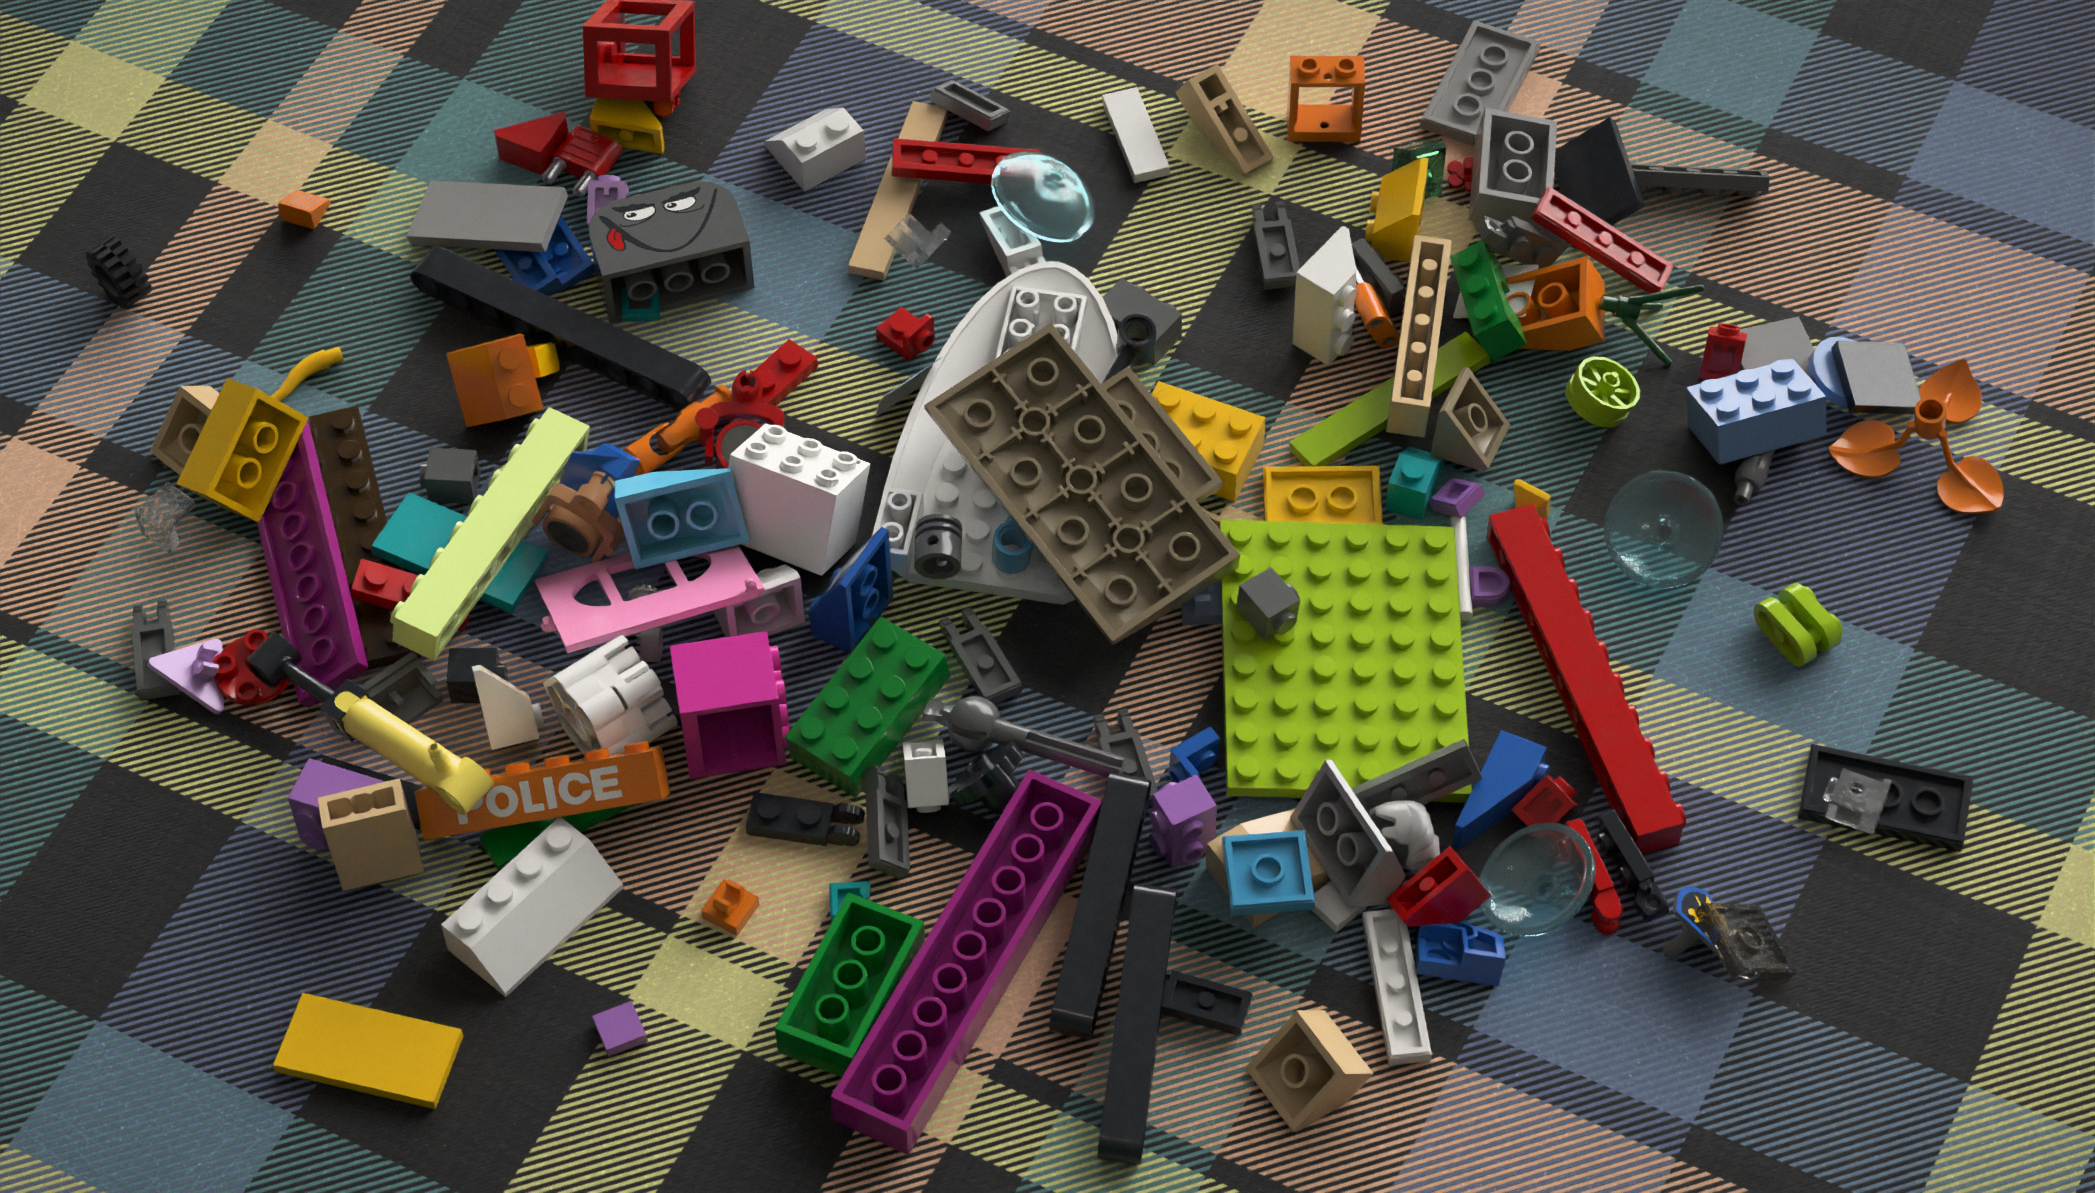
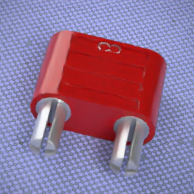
M575 126L551 156L552 163L542 174V179L544 182L552 184L561 171L580 178L573 188V193L576 196L583 197L588 191V180H598V176L606 175L623 154V148L613 139L585 127Z

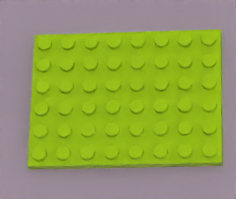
M1220 519V531L1240 554L1239 567L1220 579L1226 796L1302 798L1325 760L1333 761L1352 789L1462 739H1465L1469 747L1454 527ZM1272 567L1285 583L1291 584L1296 589L1300 598L1297 622L1293 628L1285 634L1279 635L1277 633L1264 641L1237 610L1236 603L1239 585ZM1470 784L1431 802L1466 803L1472 791V786Z

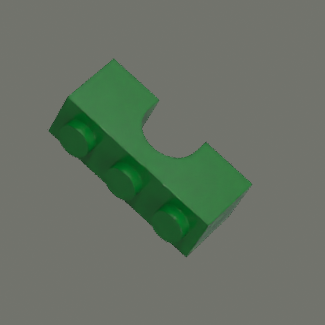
M1481 240L1450 256L1474 336L1491 359L1495 361L1527 345L1520 320L1505 296L1506 293L1510 292L1503 267L1493 252Z

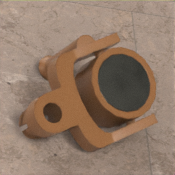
M595 471L587 484H583L577 492L563 484H554L531 521L538 526L548 512L542 525L547 537L560 549L579 557H588L599 545V548L590 560L593 563L600 561L603 555H613L625 537L620 516L616 520L604 510L608 504L607 497L615 488V482L609 476L605 483L601 484L605 473Z

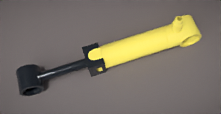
M273 632L245 660L248 669L266 686L274 689L282 680L288 679L323 702L320 709L334 731L351 742L357 739L437 792L458 813L466 815L493 787L494 782L479 764L468 757L459 758L439 743H436L372 701L366 690L354 682L346 679L334 691L297 667L302 661L301 655L280 634Z

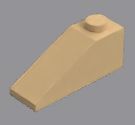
M1218 64L1189 79L1175 92L1193 123L1242 176L1274 158Z

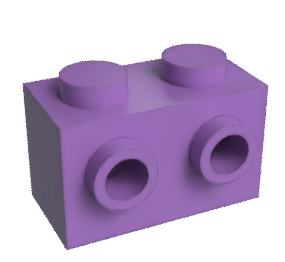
M1194 775L1179 783H1168L1160 788L1157 793L1153 794V812H1150L1152 833L1149 834V839L1155 853L1159 857L1164 855L1171 868L1182 863H1193L1200 859L1207 852V843L1215 839L1217 805L1198 775Z

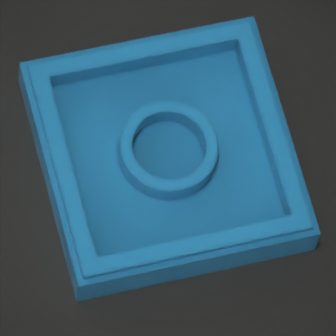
M1305 830L1222 836V852L1231 916L1314 910L1315 899Z

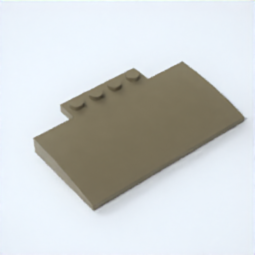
M1052 323L924 405L925 411L1111 645L1179 607L1239 567L1240 554L1199 505L1204 499L1222 488L1223 481L1129 366L1101 384Z

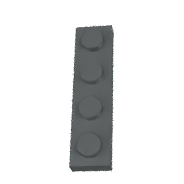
M1630 163L1640 191H1647L1648 186L1662 187V191L1668 193H1684L1685 188H1698L1699 193L1706 195H1720L1722 190H1737L1736 194L1744 197H1757L1759 192H1769L1770 177L1766 170Z

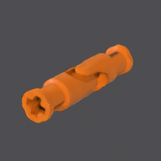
M723 384L715 387V393L700 403L697 401L693 402L681 410L671 426H668L669 422L661 424L624 448V452L640 459L634 476L653 472L680 453L685 444L697 441L699 426L695 421L696 413L700 409L709 408L715 403L731 401L732 392ZM656 435L658 447L669 454L657 455L650 447V438Z

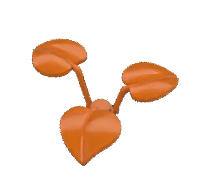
M1965 359L1941 368L1920 386L1918 391L1921 400L1915 406L1914 421L1907 423L1906 430L1897 441H1895L1894 431L1887 424L1878 420H1864L1849 427L1835 443L1829 446L1831 457L1844 470L1863 478H1880L1891 474L1899 467L1900 456L1896 449L1903 447L1913 432H1916L1926 440L1938 438L1946 464L1951 470L1942 474L1938 480L1937 493L1940 501L1948 509L1961 514L1993 513L2002 506L2004 490L2001 478L1994 466L1977 456L1965 457L1957 466L1953 461L1947 440V432L1945 431L1946 421L1952 424L1965 423L1974 418L1981 409L1982 394Z

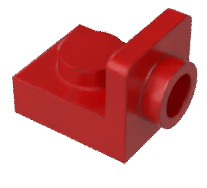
M900 307L876 328V338L907 361H911L920 352L927 351L935 340L934 318L929 314H925L919 320L906 309Z
M1719 323L1717 327H1710L1699 378L1707 380L1719 379L1737 374L1741 367L1747 333L1740 332V327L1727 323Z
M1546 775L1511 810L1542 839L1570 811H1573L1578 806L1573 799L1577 792L1561 776L1554 780L1551 776Z

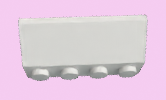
M558 817L441 924L447 949L502 995L507 997L623 889V884L592 842L562 817Z

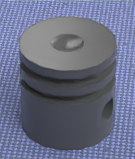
M931 514L922 517L916 523L915 570L918 574L931 579H946L957 575L961 570L962 524L958 519L945 514ZM941 561H947L944 566H938Z

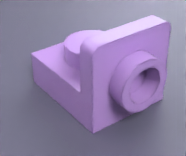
M614 175L598 176V180H588V227L592 217L601 207L612 201L629 196V188L626 181H620V177Z

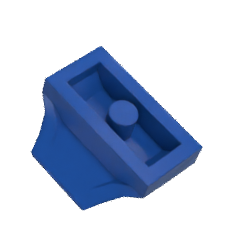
M604 443L594 450L572 452L559 484H563L577 492L583 484H587L595 471L605 473L601 484H604L609 476L614 482L634 477L640 459L609 443ZM614 488L607 497L608 504L604 510L617 519L619 512L615 502Z

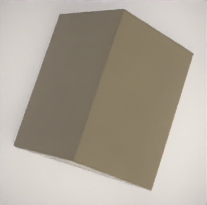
M1469 367L1461 370L1438 414L1430 455L1479 471H1485L1489 469L1510 427V423Z

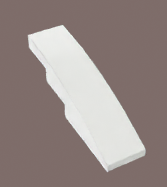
M1014 201L979 212L985 231L1007 277L1019 269L1036 263L1046 262L1042 255L1041 243Z

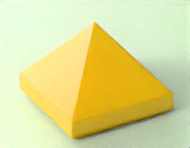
M1516 479L1513 490L1515 508L1534 504L1539 517L1547 519L1550 516L1551 496L1520 479Z

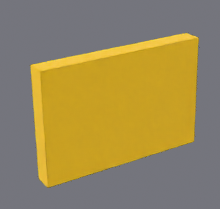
M1379 466L1263 467L1265 521L1383 524Z

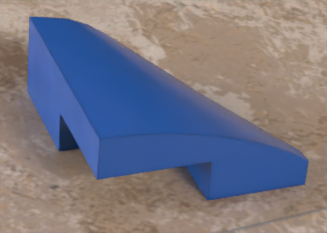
M1462 920L1460 923L1416 926V974L1499 986L1506 960L1502 935L1487 929L1477 928L1466 920Z

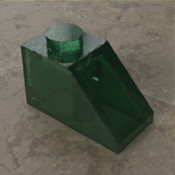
M1426 139L1394 147L1392 172L1421 157L1429 158L1425 199L1442 194L1446 156L1444 141Z

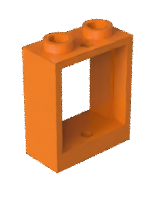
M1290 56L1287 104L1288 142H1361L1365 92L1364 56ZM1299 87H1352L1351 105L1298 104ZM1325 125V126H1327L1328 128L1323 129V128H1321V126Z

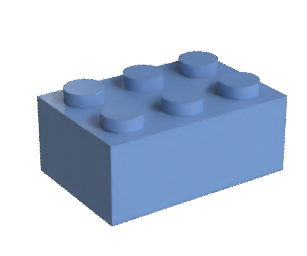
M1793 358L1778 360L1770 365L1752 370H1742L1734 375L1719 379H1709L1701 384L1686 387L1687 425L1719 465L1827 435L1826 396Z

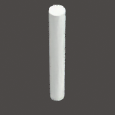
M1452 516L1450 518V525L1454 527L1460 620H1469L1473 617L1466 518L1465 516L1462 518Z

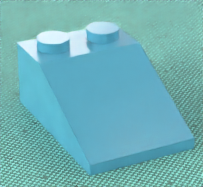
M730 468L651 472L615 481V502L635 569L750 542Z

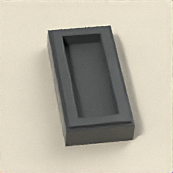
M954 80L933 88L929 98L935 104L986 131L1006 123L1010 114L1007 108Z

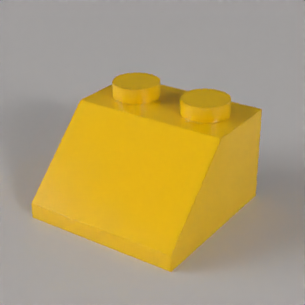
M1421 157L1383 176L1380 192L1372 191L1370 213L1376 214L1375 220L1368 219L1365 241L1372 242L1371 248L1376 249L1383 259L1410 262L1414 236L1420 234L1429 158Z

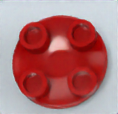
M260 629L249 631L246 636L240 637L227 645L213 659L214 664H219L218 672L214 676L216 686L224 697L234 703L241 705L266 703L281 694L290 682L288 679H285L274 689L270 688L256 678L245 664V660L269 637L265 631Z

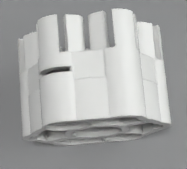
M619 635L543 683L564 731L583 755L586 751L600 748H608L609 754L625 752L624 745L640 741H648L650 743L677 726L676 717L673 714L669 717L666 715L672 709L662 697L664 692L660 686V680L652 668L649 670L648 664L644 661L640 662L639 656L632 646L625 649L629 642L623 635Z

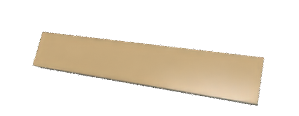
M913 101L898 139L938 142L948 118V110L943 107ZM892 155L848 264L850 274L885 281L924 180L891 176Z

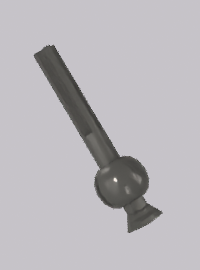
M969 696L958 700L955 706L945 705L940 700H930L922 714L921 721L939 722L940 725L948 727L950 739L956 746L965 751L978 752L989 748L993 743L1007 744L1014 741L1023 752L1107 778L1111 772L1123 774V771L1126 769L1127 762L1125 757L1001 720L998 708L984 697Z

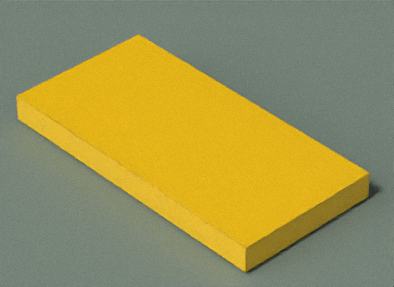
M302 993L273 1066L277 1073L436 1109L463 1039L462 1029Z

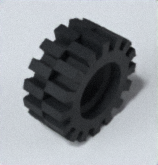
M111 236L86 253L85 258L88 260L86 263L92 269L90 272L93 277L97 278L98 285L105 289V294L108 297H112L113 302L116 305L119 304L120 308L126 309L152 291L151 283L148 281L149 277L142 270L144 269L142 264L136 261L134 253H130L128 246L125 243L122 244L120 239Z

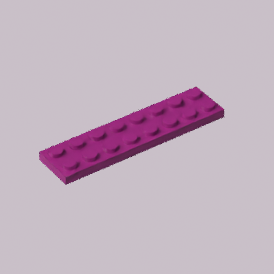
M307 421L260 522H257L283 637L296 648L302 657V661L297 667L335 691L346 679L351 680L369 667L309 421ZM294 684L298 703L310 708L320 701Z

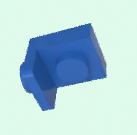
M1211 726L1170 749L1168 774L1172 782L1179 783L1194 775H1198L1200 778L1199 772L1208 770L1216 762L1219 756L1220 737Z

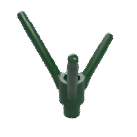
M1702 284L1642 296L1628 297L1618 294L1615 298L1602 295L1599 309L1612 312L1613 317L1622 318V322L1631 328L1666 366H1670L1672 360L1637 323L1640 311L1662 309L1663 303L1656 301L1700 293L1705 290V286Z

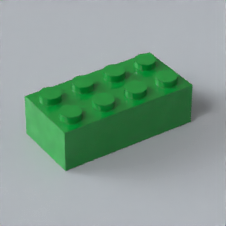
M880 616L785 736L791 759L856 798L862 791V776L866 768L872 765L881 767L923 713L928 702L934 699L950 678L946 655Z
M847 893L775 1027L778 1053L842 1077L925 941L924 921Z

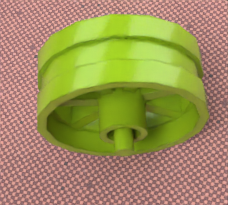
M1592 356L1583 360L1566 384V397L1576 413L1589 423L1600 427H1615L1623 423L1640 399V388L1636 379L1625 367L1614 360Z

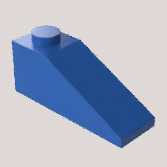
M1503 730L1500 731L1482 768L1481 775L1483 779L1475 783L1455 824L1453 847L1461 849L1513 812L1511 809L1548 775L1550 765L1544 763L1547 747Z

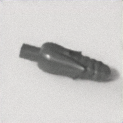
M1775 449L1743 458L1735 473L1737 487L1733 498L1735 503L1742 506L1747 505L1751 495L1763 487L1767 480Z

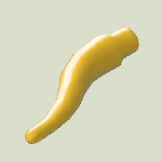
M339 346L327 351L323 349L301 360L290 371L281 387L271 397L282 401L310 375L328 369L330 365L344 361Z

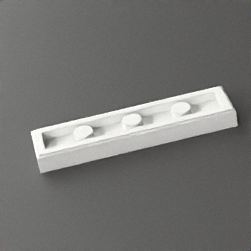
M1394 909L1363 912L1362 922L1389 1066L1431 1061V1047L1408 927Z

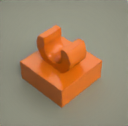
M723 879L701 909L702 918L738 936L758 908L759 898L746 891L743 886L729 879Z

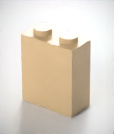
M400 778L318 797L322 829L343 891L424 872L419 840Z

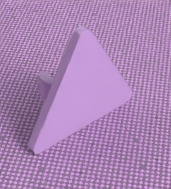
M211 639L149 659L147 666L214 714H220L223 711L224 696L216 686L214 679L218 672L219 664L213 663L215 656L222 652V642L219 639Z

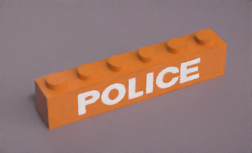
M640 741L624 745L625 752L609 754L608 748L594 749L584 752L585 759L574 761L569 760V755H559L544 759L545 766L530 768L529 761L504 766L505 773L490 775L489 768H485L484 770L490 775L494 785L466 815L455 811L437 792L428 786H424L414 792L423 839L427 840L664 799L671 793L662 746L649 748L648 741Z

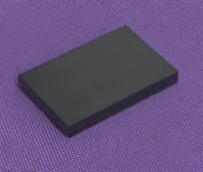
M1608 117L1556 149L1554 173L1562 195L1612 226L1645 207L1617 123L1611 117Z

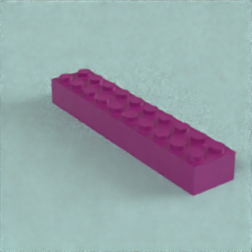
M1030 769L1027 771L830 1096L834 1121L909 1155L1092 845L1102 800Z

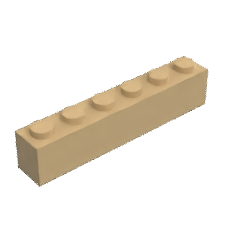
M1419 235L1414 236L1386 432L1425 437L1452 240Z

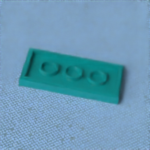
M409 492L373 542L371 554L425 576L430 569L431 560L435 552L440 547L445 548L455 525L459 521L464 522L467 516ZM521 540L479 600L513 613L547 562L549 551Z

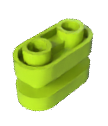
M1793 583L1781 590L1778 594V600L1774 597H1768L1754 606V618L1760 630L1788 661L1797 667H1801L1815 659L1817 650L1825 653L1841 643L1843 628L1839 619L1824 609L1810 588L1799 583Z

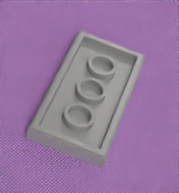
M1473 20L1421 118L1420 128L1474 146L1475 135L1485 108L1509 111L1540 51L1541 42Z
M430 181L408 231L407 238L411 245L545 252L568 195L564 187Z

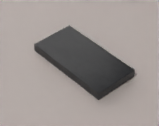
M1811 744L1798 819L1961 852L1964 845L1974 776Z

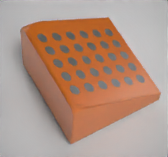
M296 190L281 199L278 203L281 220L315 230L331 202L330 199Z

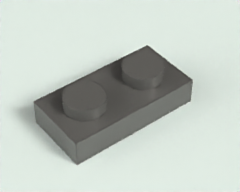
M1364 238L1351 243L1356 268L1363 281L1373 287L1383 301L1390 317L1400 313L1405 294V287L1401 278L1397 274L1393 275L1384 264L1381 254L1376 249H1372Z

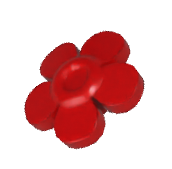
M1466 157L1463 165L1456 160L1448 164L1447 172L1450 174L1448 184L1452 188L1458 189L1464 184V189L1467 192H1471L1473 157Z

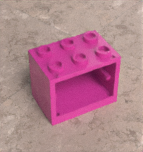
M767 631L670 646L690 779L786 765L784 749L788 748L785 736L790 731L784 681L781 676L778 646L770 647Z

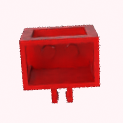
M606 0L582 26L585 97L652 101L654 104L652 106L654 108L653 111L659 117H668L680 104V90L696 72L695 1ZM625 13L666 16L658 26L625 24ZM679 27L680 56H671V35ZM626 43L655 44V55L626 53Z

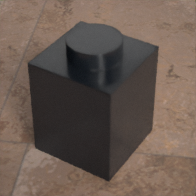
M449 648L446 683L451 704L480 703L472 666L481 665L508 682L507 664L500 663L497 648Z

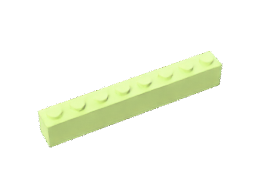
M548 407L540 420L535 418L531 422L526 433V439L521 445L518 443L514 445L508 456L506 466L503 470L497 469L491 477L487 492L484 496L478 495L475 498L467 519L464 522L459 521L455 525L450 536V542L445 548L440 547L435 552L431 560L430 569L425 576L420 574L415 579L410 596L405 603L400 601L395 606L390 618V622L393 624V642L433 661L437 659L517 545L534 523L531 521L554 484L560 482L571 453L587 451L589 425Z

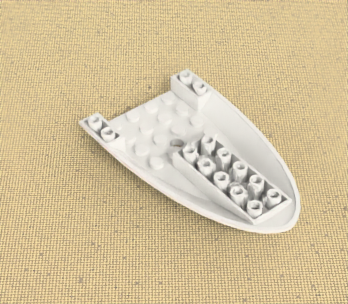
M1049 261L1019 269L1003 279L971 308L954 329L936 360L941 359L932 365L900 436L872 534L873 536L881 527L889 530L891 569L908 582L1062 605L1075 600L1035 548L1031 553L1030 563L1024 571L1017 574H1008L996 568L992 561L993 537L995 530L1005 523L1009 515L925 411L924 405L1050 323L1054 325L1093 375L1102 383L1118 356L1116 353L1117 332L1103 297L1090 280L1076 269L1064 263ZM931 514L950 515L958 519L962 524L961 570L951 578H926L918 574L914 568L916 523L924 516ZM1013 544L1004 546L1008 550L1020 549ZM941 561L938 566H944L947 561Z

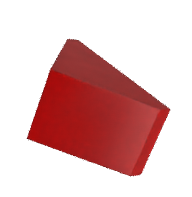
M565 112L493 130L500 160L540 175L552 163L551 156L569 135Z

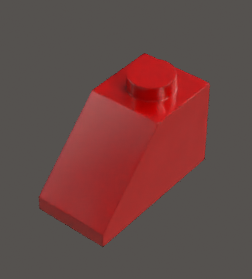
M1449 846L1386 898V900L1401 920L1409 927L1460 923L1492 895L1451 846Z

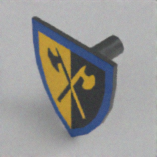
M1683 888L1676 894L1673 904V914L1682 921V932L1663 946L1665 954L1674 960L1701 939L1730 968L1734 967L1733 942L1728 928L1706 890L1700 888Z

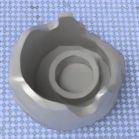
M1391 801L1369 810L1370 818L1393 850L1402 869L1419 872L1440 855L1439 837L1434 834L1430 815L1423 804L1415 801Z

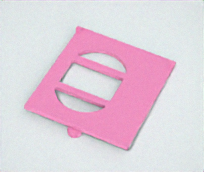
M739 545L694 555L704 558L711 563L708 570L694 581L687 580L677 560L663 563L676 587L629 601H623L610 575L635 568L630 552L534 580L549 613L548 616L542 618L541 629L544 632L557 631L567 653L611 641L619 635L625 637L756 598L764 592V586ZM593 580H598L610 605L588 606L577 602L574 598L581 588Z

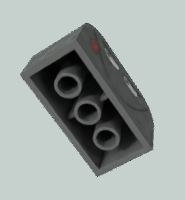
M706 181L691 182L612 201L601 207L590 221L589 236L596 280L609 323L622 320V287H626L629 296V310L651 309V297L656 293L657 285H659L660 311L755 288L750 240L737 202L732 193L719 184Z

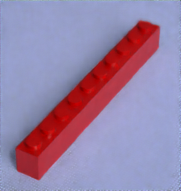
M1534 504L1489 515L1486 539L1500 569L1505 571L1510 578V591L1611 810H1615L1642 855L1678 845L1683 827L1686 826L1684 810L1680 803L1675 804L1670 794L1669 778L1664 770L1659 771L1656 765L1653 744L1648 737H1643L1639 729L1640 722L1637 710L1634 705H1628L1624 697L1623 681L1617 672L1613 673L1609 665L1607 647L1603 641H1598L1596 638L1592 615L1588 609L1583 610L1579 602L1578 586L1573 578H1568L1564 570L1563 554L1558 547L1554 548L1550 540V529L1545 517H1539Z

